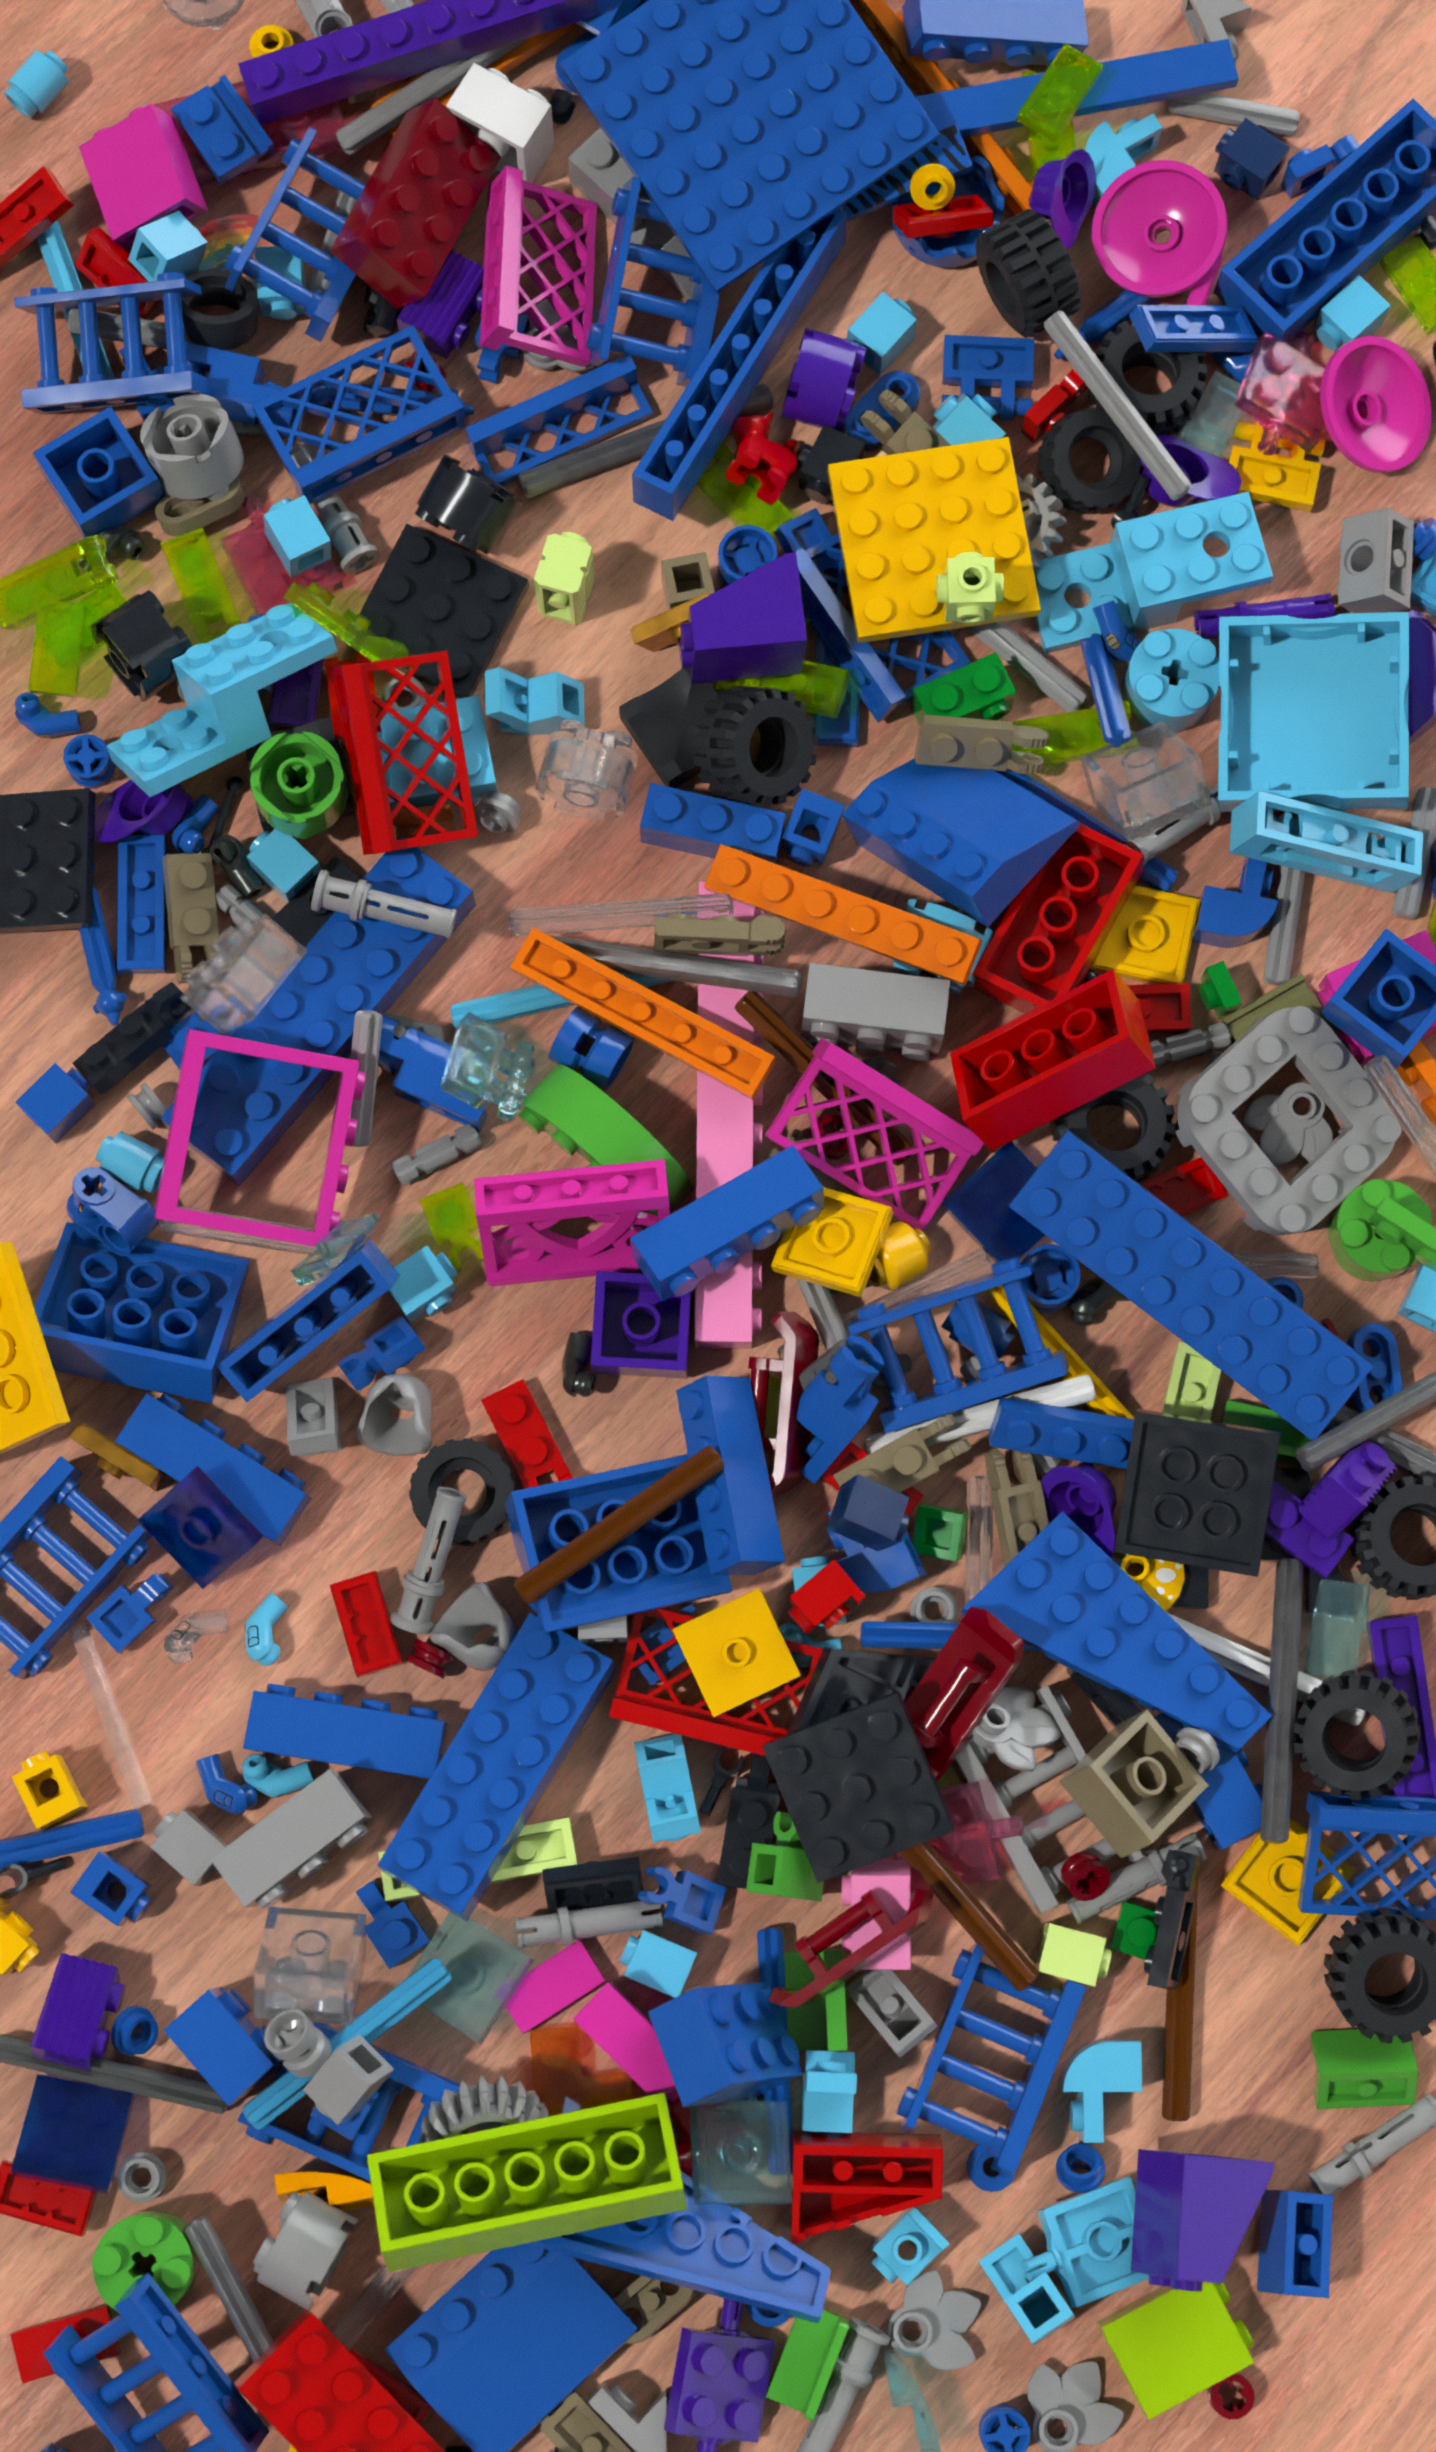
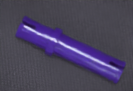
M1330 593L1258 604H1247L1246 601H1238L1232 607L1196 610L1194 612L1195 631L1200 630L1196 634L1204 639L1219 636V617L1288 615L1302 619L1327 618L1334 616V602L1328 603V601H1332Z

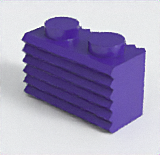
M451 250L426 297L405 305L397 318L399 331L413 325L426 349L444 359L449 357L450 352L454 348L457 350L461 349L470 333L471 326L468 323L472 320L476 311L481 313L484 267Z
M1367 1439L1348 1450L1328 1469L1298 1505L1299 1513L1327 1539L1333 1540L1374 1499L1387 1480L1397 1470L1396 1466L1380 1446L1372 1444Z
M60 1954L30 2045L33 2058L87 2072L91 2071L95 2059L103 2060L110 2039V2031L104 2030L110 2012L118 2013L125 1992V1984L119 1983L120 1977L117 1967L98 1963L94 1960H87L86 1958H79L75 1955Z

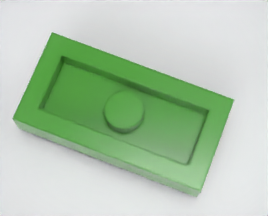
M1386 1196L1368 1219L1369 1222L1377 1226L1375 1232L1391 1244L1400 1245V1243H1403L1417 1252L1415 1258L1421 1264L1436 1271V1228Z

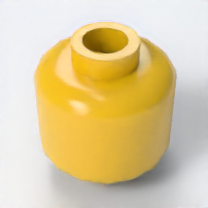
M901 1221L890 1224L868 1281L875 1287L881 1286L886 1290L893 1291L923 1276L928 1269V1254L931 1252L930 1242L924 1232L918 1228L913 1229L910 1225Z

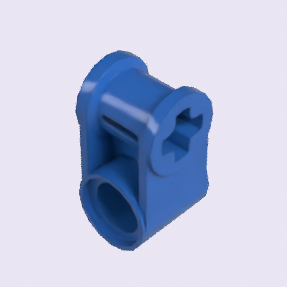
M90 1167L78 1172L73 1179V1193L68 1198L66 1209L69 1217L73 1222L82 1226L99 1239L104 1246L116 1255L128 1256L159 1224V1219L153 1217L155 1211L153 1206L111 1177L108 1172L100 1168ZM100 1182L102 1183L101 1192L98 1191ZM81 1204L84 1205L82 1212L79 1211Z

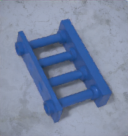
M309 126L302 141L300 142L293 138L281 162L288 167L245 246L242 247L235 244L223 267L230 271L224 288L233 292L242 273L305 308L304 314L312 318L305 334L321 342L357 274L336 256L333 258L275 225L271 220L280 203H283L339 235L344 226L346 218L290 187L299 168L355 200L359 199L366 184L309 152L317 130ZM261 238L325 274L323 278L331 282L326 292L323 293L316 290L313 293L252 258Z
M633 176L623 185V189L617 188L614 195L611 213L618 217L598 323L593 322L590 326L586 349L592 351L590 364L596 366L601 365L608 359L610 350L672 365L673 370L678 371L676 385L687 387L710 350L721 292L718 294L714 292L691 257L630 242L635 216L667 224L651 200L638 197L641 180ZM626 261L690 276V281L695 282L692 300L687 299L686 303L623 288L622 282ZM618 306L681 321V325L687 327L684 344L672 347L613 332Z
M169 272L158 274L157 281L59 293L56 288L40 287L31 289L30 296L14 298L16 308L33 315L36 314L41 380L37 381V388L21 389L22 408L39 414L168 401L186 394L209 395L208 378L191 371V366L186 365L182 297L202 295L201 286L185 279L183 273ZM163 300L168 366L164 367V374L149 375V371L144 370L139 302ZM121 305L126 371L121 372V379L107 380L106 376L101 373L97 307ZM77 308L79 311L83 375L79 377V383L65 385L64 380L59 378L55 312Z
M1018 1256L1008 1258L991 1265L993 1273L886 1309L883 1302H877L856 1311L858 1318L853 1319L848 1325L850 1335L868 1330L873 1346L878 1350L884 1361L882 1372L892 1397L888 1399L889 1406L885 1407L879 1416L885 1434L1067 1374L1069 1365L1064 1350L1051 1353L1049 1346L1044 1347L1021 1282V1278L1032 1275L1035 1269L1032 1260L1020 1263ZM1003 1285L1026 1354L1022 1355L1024 1362L1007 1368L1004 1361L999 1362L976 1297V1293ZM955 1300L958 1301L981 1366L977 1370L979 1377L961 1382L960 1377L954 1376L931 1312V1308ZM913 1315L936 1381L932 1385L934 1392L916 1397L915 1391H909L886 1323Z
M62 1456L54 1462L0 1523V1576L51 1621L38 1638L31 1643L0 1615V1642L19 1658L8 1671L15 1677L23 1680L29 1674L32 1677L37 1676L53 1658L49 1651L119 1572L126 1565L130 1568L134 1567L150 1549L146 1542L152 1537V1534L139 1524L130 1534L123 1530L78 1490L80 1484L76 1480L83 1473ZM56 1503L60 1506L66 1504L116 1548L98 1570L94 1569L46 1526L47 1520L44 1516ZM24 1539L27 1542L35 1541L84 1585L65 1607L13 1562L15 1556L12 1552Z
M975 1942L970 1951L962 1948L958 1955L951 1976L959 1980L915 2089L907 2086L896 2114L904 2117L900 2129L905 2132H911L915 2128L918 2118L989 2148L988 2154L995 2157L990 2169L1009 2177L1016 2173L1087 1987L1067 1980L1061 1985L1060 1990L1052 1987L1049 1992L1031 1984L1026 1989L1018 1991L999 1969L980 1962L983 1950ZM972 1980L1041 2009V2015L1048 2018L1042 2036L1034 2033L1030 2037L963 2008L962 2006ZM954 2026L1024 2055V2061L1031 2064L1024 2082L1017 2079L1015 2083H1012L944 2053ZM936 2072L1006 2101V2107L1013 2110L1007 2127L998 2126L995 2130L927 2100L926 2097Z
M306 2015L313 2022L314 2027L318 2028L328 2039L340 2031L331 2025ZM370 2044L394 2068V2071L376 2091L379 2093V2096L359 2130L349 2154L322 2143L328 2127L312 2117L304 2134L278 2123L279 2116L261 2130L255 2129L248 2122L243 2111L238 2118V2122L248 2126L245 2134L260 2142L272 2145L276 2138L371 2182L369 2166L366 2163L368 2160L367 2155L371 2153L397 2092L403 2093L405 2086L423 2093L420 2102L424 2106L405 2146L407 2147L420 2144L421 2124L423 2117L429 2115L431 2102H442L444 2089L458 2092L461 2084ZM283 2063L278 2070L274 2082L289 2071Z
M149 2273L136 2280L114 2306L119 2312V2316L84 2339L69 2324L62 2329L43 2353L55 2374L62 2378L118 2452H168L156 2434L192 2411L197 2414L211 2434L184 2452H256L270 2432ZM134 2332L150 2355L112 2379L95 2355L128 2333ZM160 2372H164L181 2395L145 2418H142L125 2395Z

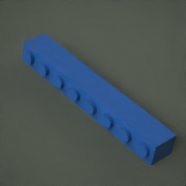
M841 209L836 210L766 259L632 473L634 503L674 521L843 248L846 241L847 212Z

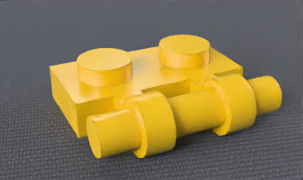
M1256 420L1255 424L1237 421L1233 439L1250 442V448L1233 445L1230 451L1228 463L1238 471L1241 478L1240 490L1236 494L1249 492L1251 500L1310 512L1314 504L1321 463L1304 460L1305 454L1322 457L1326 439L1309 436L1308 430L1295 428L1294 432L1271 428L1269 427V422ZM1265 445L1290 450L1289 457L1264 452Z

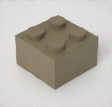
M1147 1709L1116 1725L1059 1781L1120 1858L1153 1844L1209 1786Z

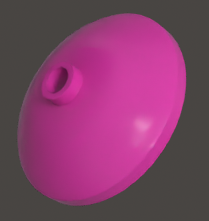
M1156 160L1139 164L1116 178L1099 200L1092 223V243L1096 257L1108 277L1128 292L1144 297H1167L1179 294L1203 280L1218 262L1227 238L1228 220L1226 208L1215 185L1198 169L1185 163L1171 160ZM1160 232H1170L1171 238L1167 243L1159 244L1156 242V237Z
M1378 336L1360 337L1338 348L1325 367L1320 388L1322 415L1331 439L1349 461L1364 470L1374 473H1388L1409 465L1423 450L1431 428V400L1427 384L1419 367L1399 345Z

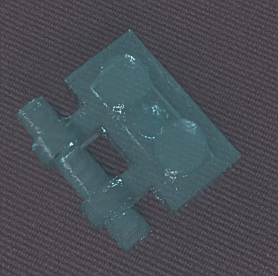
M468 1012L459 1021L440 1089L479 1111L491 1101L499 1106L497 1115L500 1119L512 1121L516 1117L517 1110L521 1109L525 1103L527 1095L524 1088L525 1081L531 1078L535 1067V1060L532 1057L534 1046L529 1042L521 1041L517 1043L515 1052L506 1049L507 1033ZM497 1071L507 1075L506 1082L496 1078Z

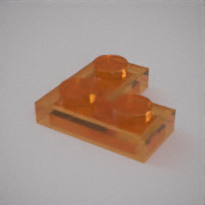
M579 2026L530 2030L534 2090L540 2098V2103H545L550 2116L562 2113L566 2096L579 2104L581 2110L633 2099L632 2078L626 2072L582 2074Z

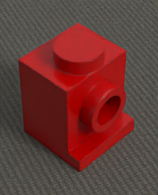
M834 1559L789 1597V1601L794 1607L788 1613L807 1635L821 1623L827 1629L831 1628L850 1611L845 1605L848 1600L851 1599L858 1606L866 1596Z

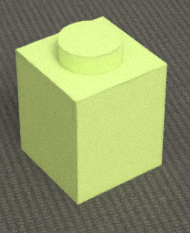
M1045 1923L1035 1967L1038 1972L1095 1987L1097 1977L1105 1979L1112 1951L1104 1949L1107 1938Z

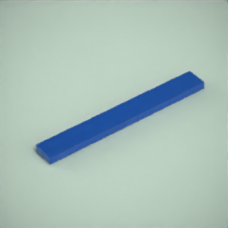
M1229 39L915 96V98L938 131L957 124L963 138L1237 87L1239 78Z

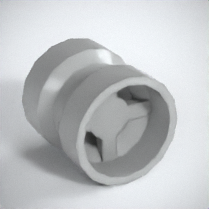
M289 2009L281 2012L272 2019L266 2028L264 2035L266 2048L274 2056L282 2060L283 2065L295 2077L306 2078L313 2076L331 2055L332 2046L329 2039L318 2028L314 2027L313 2022L301 2010Z

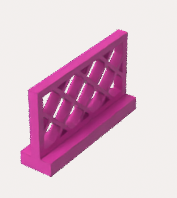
M507 165L488 186L480 329L481 347L496 351L502 344L581 367H585L590 362L591 350L586 349V344L592 324L597 203L524 181L523 170ZM524 197L536 200L546 214L535 221L523 205ZM569 210L583 215V226L577 233L573 231L561 213L563 211ZM549 220L552 221L565 239L555 247L540 228L541 225ZM527 234L531 235L544 253L535 260H532L521 245L522 237ZM568 246L572 248L581 260V268L576 272L571 270L559 254L560 251ZM548 259L563 278L562 281L554 286L550 284L538 268V265ZM528 273L542 292L533 300H530L519 285L520 277ZM567 285L579 299V308L573 312L570 311L557 293ZM545 299L549 301L561 317V320L552 326L548 324L536 308V305ZM526 313L540 334L532 337L517 332L518 317ZM566 325L577 339V349L565 346L555 331Z
M821 1037L812 1051L813 1059L765 1136L785 1149L794 1145L801 1157L809 1164L867 1200L892 1207L893 1216L914 1229L918 1228L924 1231L972 1154L976 1156L984 1143L966 1127ZM821 1070L834 1078L838 1098L813 1104L810 1085ZM843 1084L856 1093L845 1096ZM804 1096L806 1106L797 1108L798 1104ZM862 1099L871 1101L877 1122L852 1128L847 1103ZM840 1105L845 1130L820 1136L815 1111ZM882 1109L895 1118L884 1120ZM808 1113L813 1138L792 1142L780 1134L790 1117ZM902 1123L909 1125L912 1129L915 1146L891 1152L886 1127ZM878 1130L883 1154L859 1160L854 1135ZM920 1133L934 1142L922 1144ZM846 1137L852 1162L832 1167L825 1161L822 1143ZM815 1145L817 1157L804 1148ZM944 1147L956 1155L946 1172L929 1176L925 1151ZM917 1154L922 1178L897 1184L892 1160ZM885 1162L890 1186L869 1190L864 1186L860 1167ZM853 1169L855 1180L842 1172ZM939 1182L932 1192L931 1183ZM923 1186L927 1202L917 1218H914L903 1211L899 1191ZM892 1193L894 1205L881 1196Z

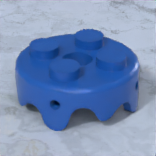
M974 156L970 158L973 170L954 178L955 192L953 197L977 194L993 211L994 227L1002 223L1004 195L1000 193L995 184L992 168L988 161L981 156ZM941 184L926 189L925 193L929 195L936 194L940 190ZM909 196L892 203L891 220L894 232L901 245L913 257L923 263L936 267L952 268L977 260V236L992 228L986 227L957 231L956 235L949 238H936L931 235L907 238L893 223V207L915 202Z

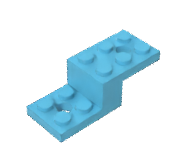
M1249 492L1118 522L1115 524L1110 543L1039 560V568L1036 570L1033 568L1041 611L1039 616L1034 617L1043 652L1047 654L1080 646L1082 641L1090 639L1092 634H1100L1101 638L1104 639L1093 608L1110 601H1115L1122 622L1133 632L1175 623L1183 603L1270 583L1273 573ZM1210 538L1220 539L1226 544L1228 552L1222 557H1212L1205 552L1203 543ZM1080 589L1088 595L1090 602L1083 608H1073L1067 604L1064 595L1069 590Z
M291 602L286 605L275 606L268 610L266 615L247 624L233 626L226 634L208 643H201L190 647L185 654L172 660L187 706L182 709L169 711L160 720L141 729L130 730L124 733L119 740L106 745L112 762L149 797H152L271 738L272 736L257 691L338 652L333 635Z

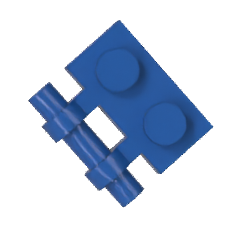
M945 335L942 384L960 385V395L964 393L971 400L974 398V386L1000 387V397L981 396L997 411L995 415H999V420L1013 421V416H1024L1032 407V398H1015V388H1032L1035 339ZM942 394L941 404H942L950 395H943V394Z

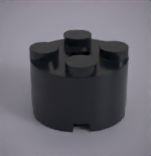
M444 454L417 501L419 507L415 514L437 528L442 526L450 531L454 529L456 532L452 538L474 552L478 549L485 554H489L491 549L496 550L523 501L513 498L514 494L474 468L472 470H464L459 467L461 461Z
M149 590L142 595L136 594L90 626L96 645L104 640L108 647V654L104 656V659L113 673L132 695L136 696L141 692V701L143 702L178 679L172 660L185 654L192 647L189 638L178 625L171 628L162 616L165 613L163 606L158 598Z

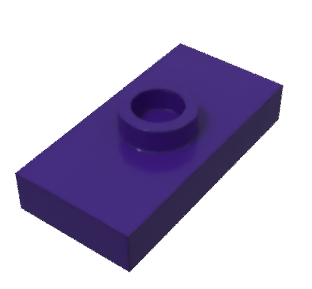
M324 658L274 682L268 721L269 726L291 729L316 720Z

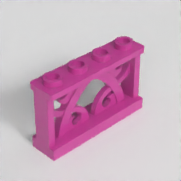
M665 1159L474 1179L476 1217L488 1286L596 1276V1271L622 1273L641 1271L633 1259L630 1237L646 1228H640L635 1224L649 1227L670 1215ZM656 1209H657V1211H658V1216H657V1215H654V1214L646 1213V1212H640V1211L656 1210ZM590 1217L596 1221L605 1222L593 1232L582 1235L563 1236L547 1229L561 1219ZM508 1225L493 1232V1226ZM516 1237L513 1240V1242H504L510 1238Z

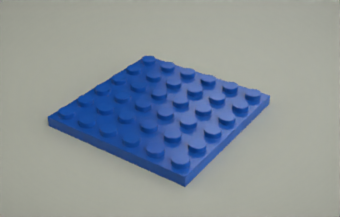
M648 0L559 63V68L630 171L641 180L642 188L716 294L939 139L940 136L939 131L849 0Z

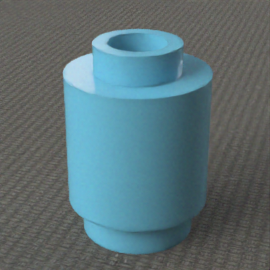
M35 50L7 81L9 87L3 94L20 113L31 119L36 112L41 114L69 83L68 78L65 76L68 68L50 50H47L45 54Z
M122 1131L117 1133L114 1138L107 1136L104 1139L96 1155V1161L101 1163L100 1169L108 1172L119 1183L139 1193L146 1190L154 1194L159 1188L164 1161L162 1152Z

